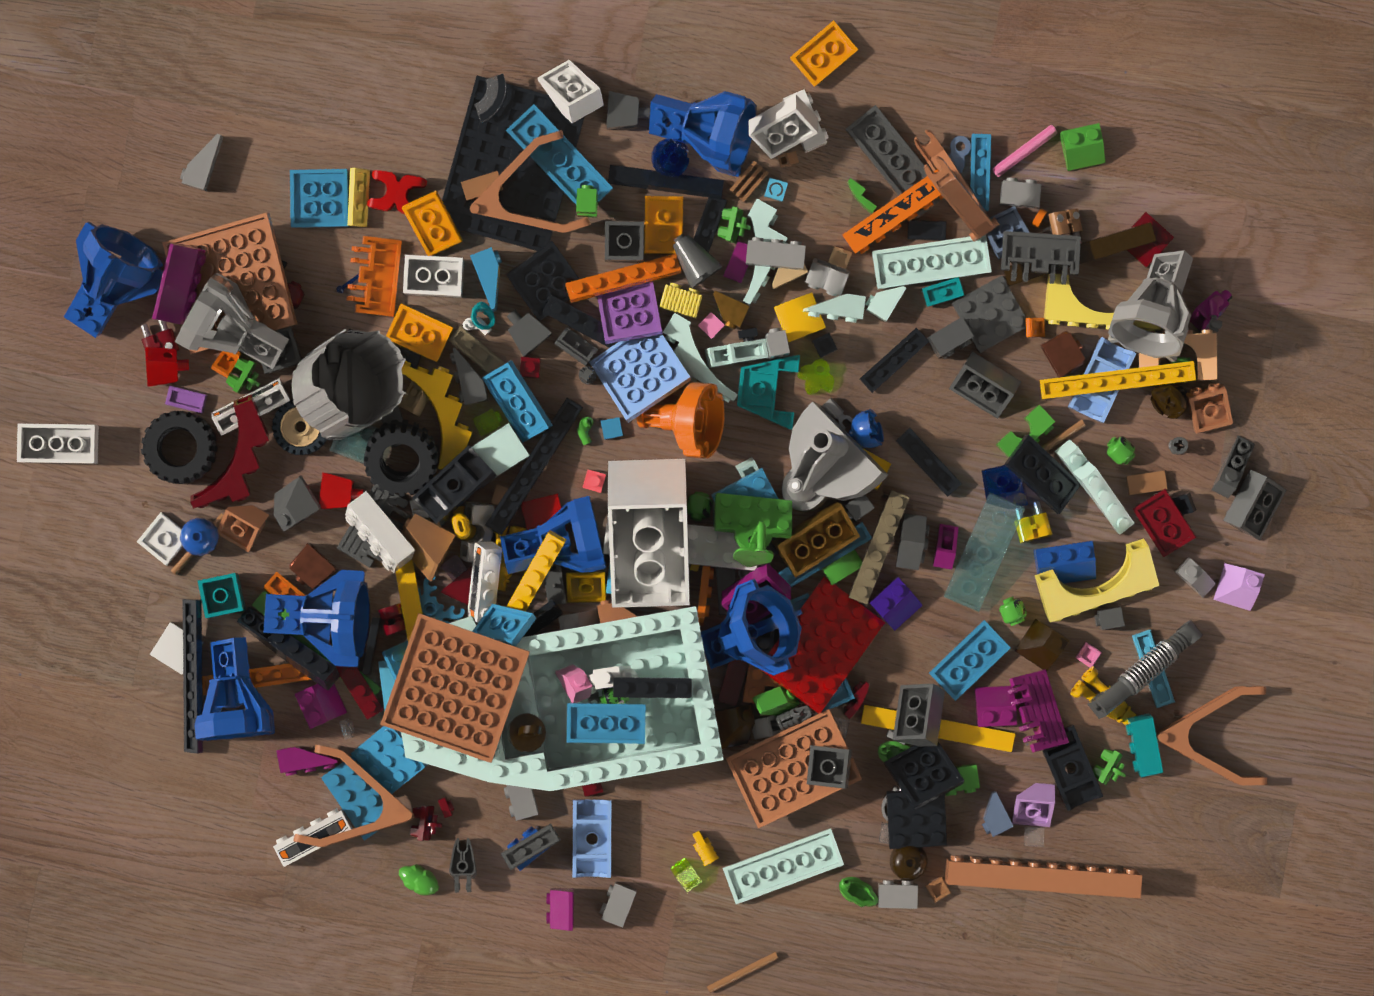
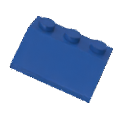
M1093 541L1033 549L1037 574L1053 569L1057 578L1064 584L1096 579V559Z

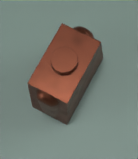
M1067 331L1040 345L1058 378L1065 376L1085 363V357L1081 352L1083 350L1082 345L1078 340L1075 341L1071 333Z
M309 543L306 544L289 565L290 570L297 575L295 579L303 586L307 584L314 590L326 582L337 570L330 561Z

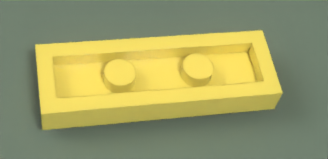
M350 168L347 226L367 227L370 170Z

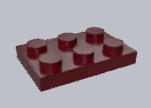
M1166 488L1133 508V511L1163 558L1197 537Z

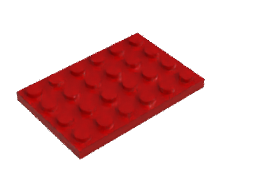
M825 576L800 608L803 614L797 616L802 629L797 653L788 658L791 669L774 676L763 671L818 714L825 708L885 624L884 621L859 602L849 598V595L835 584L831 585ZM779 638L767 655L773 656L776 653Z

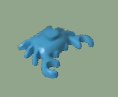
M425 578L423 595H421L420 588H418L423 615L446 623L450 622L444 621V618L452 620L463 618L465 614L463 608L458 615L453 613L454 606H451L446 612L443 611L444 606L437 602L435 596H430V593L435 591L437 586H429L430 580Z

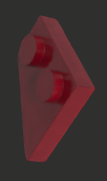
M472 566L446 586L441 593L468 605Z

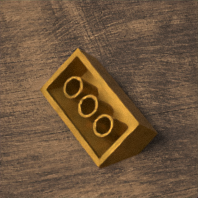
M835 501L792 528L790 539L776 538L772 543L796 578L858 539L860 535L843 506Z

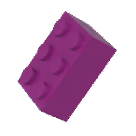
M768 563L762 564L722 591V606L727 611L736 586L752 579H756L759 588L769 585L791 600V586ZM749 600L746 608V619L749 625H753L771 612L763 604Z

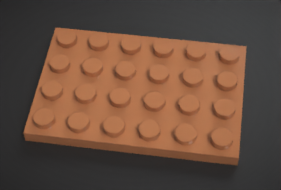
M830 709L726 758L758 829L843 789L807 784L811 745L849 749ZM851 756L848 786L863 779L853 756Z

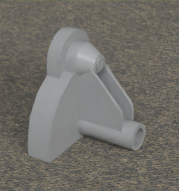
M812 401L803 411L792 429L789 444L792 469L783 479L782 494L784 500L792 501L793 509L810 512L822 506L828 498L845 501L862 497L877 487L888 474L820 404Z

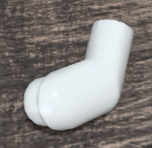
M476 317L480 324L487 325L480 317ZM467 318L463 322L465 330L479 329L472 322L471 318ZM491 328L489 330L479 329L485 336L492 331Z

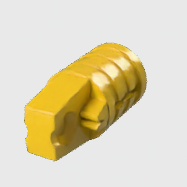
M700 831L693 833V837L697 842L693 846L701 857L703 865L706 866L719 859L709 838L704 839Z

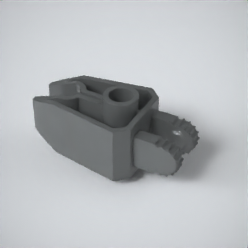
M459 838L456 839L453 847L449 873L454 878L455 893H459L460 879H467L466 890L471 892L472 879L477 875L474 852L469 838H467V848L463 853L460 851Z

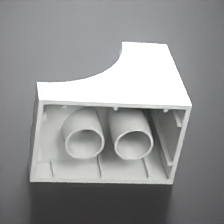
M685 459L608 461V523L612 608L690 605Z

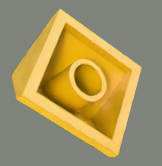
M605 572L566 573L567 602H600L606 600Z

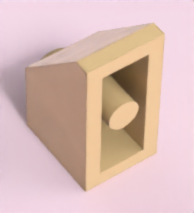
M805 264L803 270L778 268L771 286L774 290L808 274Z

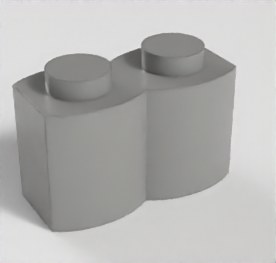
M814 258L805 282L808 283L810 288L816 290L822 288L826 290L827 294L837 296L842 294L850 271Z

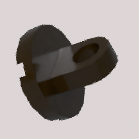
M1181 382L1170 385H1158L1152 390L1150 400L1154 409L1162 416L1165 414L1169 419H1177L1185 412L1187 391Z
M530 713L520 714L508 725V740L518 751L524 753L533 752L540 748L545 741V725L536 715Z

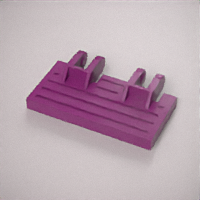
M1046 669L1009 679L1011 687H1019L1007 690L1008 694L1013 695L1021 692L1023 696L1021 699L1013 700L1011 702L1012 706L1025 703V706L1018 708L1023 724L1031 722L1019 727V729L1023 732L1033 729L1035 734L1023 738V742L1027 743L1037 740V743L1030 745L1032 753L1069 743Z

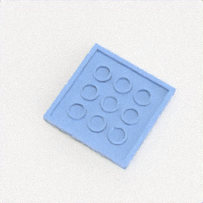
M663 334L618 342L589 362L628 423L692 380Z

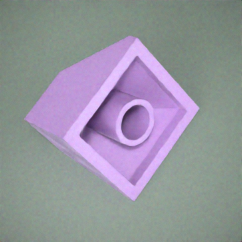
M1224 563L1213 600L1251 611L1260 592L1265 574Z
M1035 783L1017 795L1012 824L1050 827L1055 805V785Z

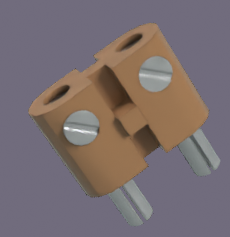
M1078 208L1048 214L1052 234L1080 236L1079 232L1083 231Z

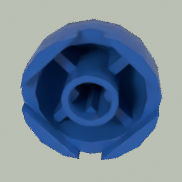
M872 409L858 413L853 418L851 429L849 430L850 436L864 448H875L883 445L881 442H884L880 422L876 423L874 417H877Z
M205 518L189 520L184 524L180 533V541L183 548L188 553L196 556L211 553L216 548L219 540L217 527L213 522Z

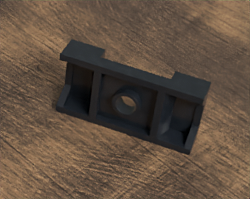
M468 445L412 498L441 528L454 515L453 512L480 487L484 488L497 475ZM452 481H458V487L450 490L449 484Z
M1074 725L1064 728L1069 743L1042 750L1067 811L1088 801L1103 797ZM1068 763H1074L1076 766V770L1071 774L1065 770V766Z

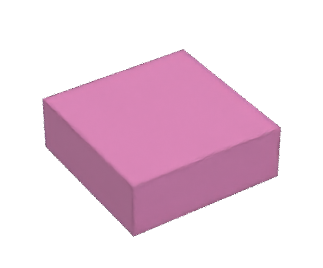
M712 312L698 325L711 339L725 326Z
M1085 642L1075 658L1091 668L1102 652Z

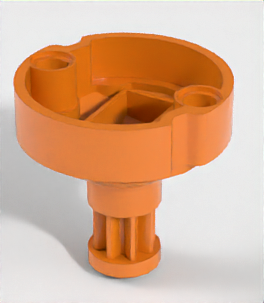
M692 382L684 389L676 404H655L637 417V424L640 428L657 427L673 431L679 448L683 450L684 456L707 459L715 453L722 437L725 415L723 397L721 393H718V388L715 384Z

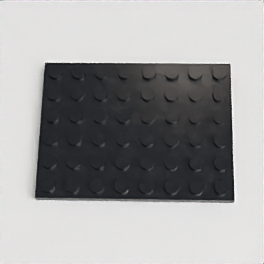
M477 75L442 201L458 230L538 251L551 241L553 230L472 213L470 206L477 198L466 201L461 182L498 171L500 175L524 149L506 130L533 104L559 131H563V135L575 148L577 147L585 116L571 123L560 112L549 95L505 83V95L500 107L491 117L481 122L479 115L487 111L497 97L498 81ZM529 156L502 184L503 190L499 191V200L502 206L509 212L556 222L564 192Z

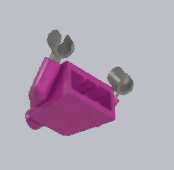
M1224 290L1221 293L1218 291L1213 292L1196 307L1191 315L1190 322L1200 332L1201 330L1209 329L1218 332L1222 327V321L1217 319L1229 306L1232 294L1228 290Z

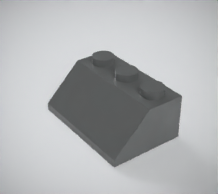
M972 351L949 389L998 419L1014 396L1021 381Z
M1250 470L1223 521L1260 541L1286 489L1267 476Z
M935 684L901 685L892 740L920 747L937 746L945 691Z

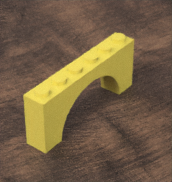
M1048 274L1044 321H1048L1050 325H1060V322H1067V326L1079 327V324H1087L1086 328L1098 329V325L1106 326V329L1109 330L1114 313L1097 312L1081 304L1071 290L1069 275H1067L1066 285L1061 284L1062 274H1055L1054 284L1049 283L1050 274ZM1135 320L1133 325L1146 331H1154L1155 333V331L1161 330V327L1148 322Z
M1144 538L1126 544V558L1123 566L1113 578L1099 586L1085 589L1067 586L1057 578L1053 569L1034 575L1045 614L1050 623L1061 621L1063 618L1071 615H1079L1083 611L1096 609L1107 603H1114L1125 597H1132L1142 591H1150L1154 587L1159 586L1150 549Z

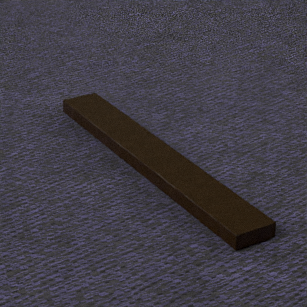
M1151 222L1080 243L1079 264L1157 241ZM1012 264L1009 271H1004L1008 286L1023 282L1024 265L1017 264L1016 281H1011ZM1029 264L1028 280L1050 274V265L1048 273L1031 272L1032 264ZM1055 267V272L1062 270V267Z

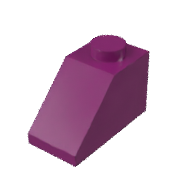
M945 524L939 525L934 552V567L952 570L956 555L959 527Z

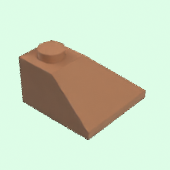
M253 505L227 507L219 524L218 533L223 538L249 552L263 530L269 514Z
M611 599L600 601L601 605L597 606L600 623L638 617L624 607L612 608Z

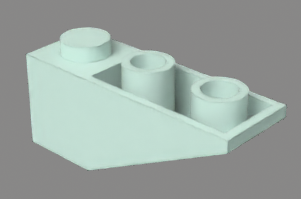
M843 294L804 308L803 312H808V316L820 317L821 314L827 315V319L838 320V317L845 318V322L856 323L857 320L863 319L866 296Z

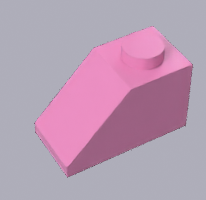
M572 664L555 671L572 703H577L590 697L593 686L584 670Z

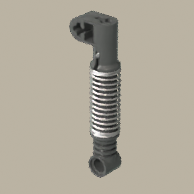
M1189 620L1178 628L1176 633L1169 639L1160 641L1156 647H1153V650L1147 652V655L1141 657L1137 663L1128 668V671L1126 670L1125 673H1122L1113 686L1097 694L1087 705L1098 719L1107 716L1129 696L1136 695L1150 681L1159 676L1160 673L1179 658V654L1184 649L1195 643L1203 634L1193 621Z

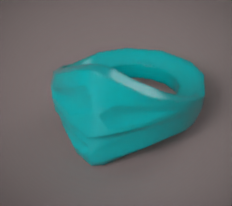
M479 302L472 308L471 320L477 328L489 330L495 324L494 312L488 304ZM477 312H483L490 320L489 325H482L477 321Z

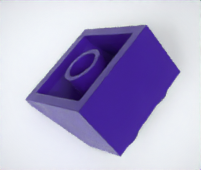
M896 577L869 602L894 631L923 606L899 577Z

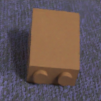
M414 514L412 519L408 518L401 534L415 549L412 561L425 577L432 582L449 553L456 535Z

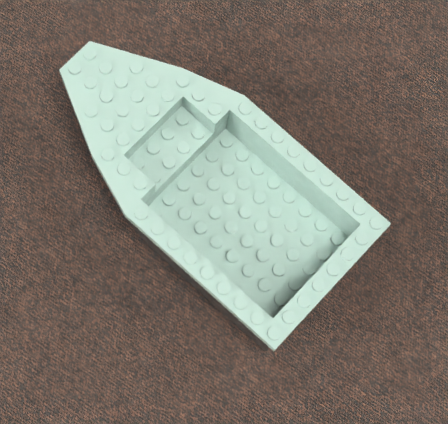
M696 606L523 637L516 647L530 651L492 763L401 732L406 758L491 783L546 791L723 760ZM573 664L584 670L586 675L593 674V670L631 665V669L635 670L639 678H692V698H629L627 704H646L645 744L567 743V703L572 702L555 671ZM603 689L597 690L599 692V697L602 696ZM588 698L577 703H588ZM530 713L542 720L546 729V737L540 748L533 752L524 753L516 750L512 743L510 744L507 730L509 723L516 716Z

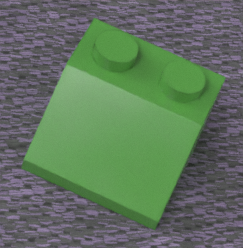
M1099 123L1065 130L1059 134L1067 171L1105 163L1104 142Z

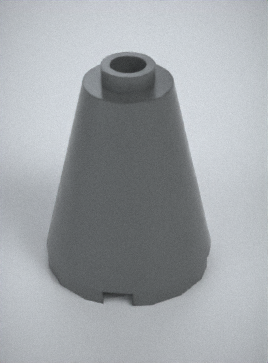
M681 234L674 239L675 244L673 248L692 289L722 268L721 263L691 236Z

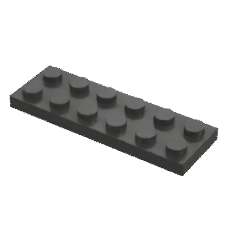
M876 105L845 129L898 196L927 176L923 163ZM938 197L932 201L934 205L940 201V198ZM923 208L917 211L918 216L916 218L918 219L930 208L925 211Z

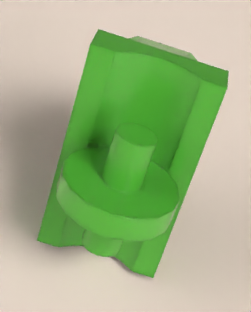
M732 206V209H723L722 219L728 220L729 225L728 227L720 226L717 235L730 243L737 244L738 236L743 237L744 231L751 229V226L746 225L747 218L742 217L744 210Z
M238 359L235 367L243 371L241 376L238 378L230 374L226 380V383L233 388V391L240 394L247 381H249L245 387L247 390L250 391L253 384L259 387L260 383L256 381L259 374L254 372L250 378L256 363L251 360Z
M1104 749L1100 758L1108 762L1105 769L1097 764L1093 769L1094 775L1098 778L1099 782L1107 785L1110 778L1116 782L1119 775L1122 777L1126 776L1122 772L1125 765L1120 762L1122 754L1115 750L1113 752Z

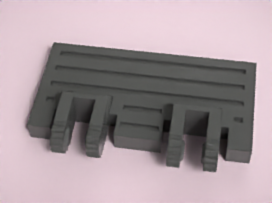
M1004 231L1001 270L1009 271L1010 262H1012L1011 281H1016L1017 264L1024 265L1022 279L1023 282H1028L1029 264H1032L1031 272L1048 273L1050 265L1049 283L1054 284L1056 278L1055 267H1062L1061 284L1066 285L1068 266H1070V275L1078 276L1081 236Z
M378 484L374 485L369 495L391 522L403 530L404 525L392 519L391 515L395 511L403 518L410 519L411 515L396 507L399 505L405 509L409 501L395 493L394 496L388 495L389 491L384 490L382 492L378 490ZM349 526L337 549L369 568L374 560L367 557V555L382 562L383 560L380 556L374 555L370 550L371 545L359 537L356 527Z

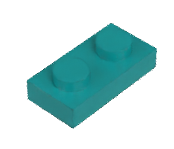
M959 277L922 288L927 307L964 296Z

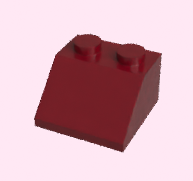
M1147 212L1143 213L1131 228L1151 222L1157 241L1127 250L1145 268L1152 262L1154 254H1160L1174 238Z

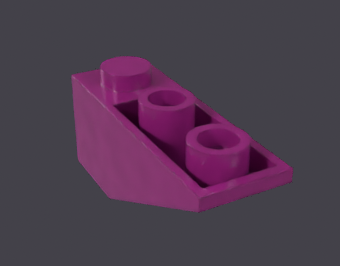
M299 746L276 751L280 773H285L286 776L295 775L297 770L302 769L305 772L316 771L318 766H323L324 769L335 767L334 763L339 762L337 758L318 754Z

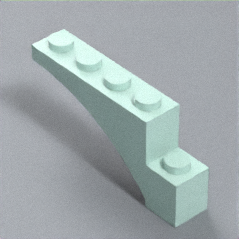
M756 199L747 216L751 219L755 237L764 238L763 242L779 239L783 240L784 244H788L786 236L768 227L769 224L773 226L778 218V215H776L777 209ZM755 266L750 288L743 303L749 306L752 302L756 303L760 296L758 290L761 286L765 287L770 278L767 274L770 269L775 270L774 267Z
M674 313L663 334L666 335L665 339L673 344L675 342L679 343L674 352L690 375L691 381L717 385L718 393L722 394L724 401L729 403L731 400L734 402L738 394L719 381L702 360L690 332L689 326L691 322Z
M1069 439L1055 450L1062 463L1089 494L1119 535L1135 524L1100 472L1086 459L1076 444Z

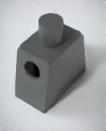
M609 91L607 130L638 127V118L650 119V107H639V98Z
M515 309L507 316L513 324L508 331L524 357L552 335L545 326L529 313L522 318Z

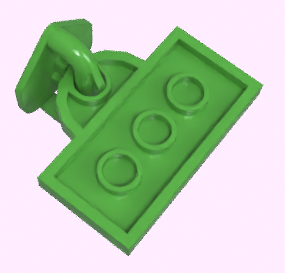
M716 493L714 531L734 534V539L741 548L734 552L733 559L742 565L754 567L772 561L774 553L766 550V548L770 544L772 537L790 539L792 536V501Z

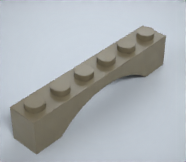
M890 490L876 530L849 593V598L864 604L868 603L910 497Z

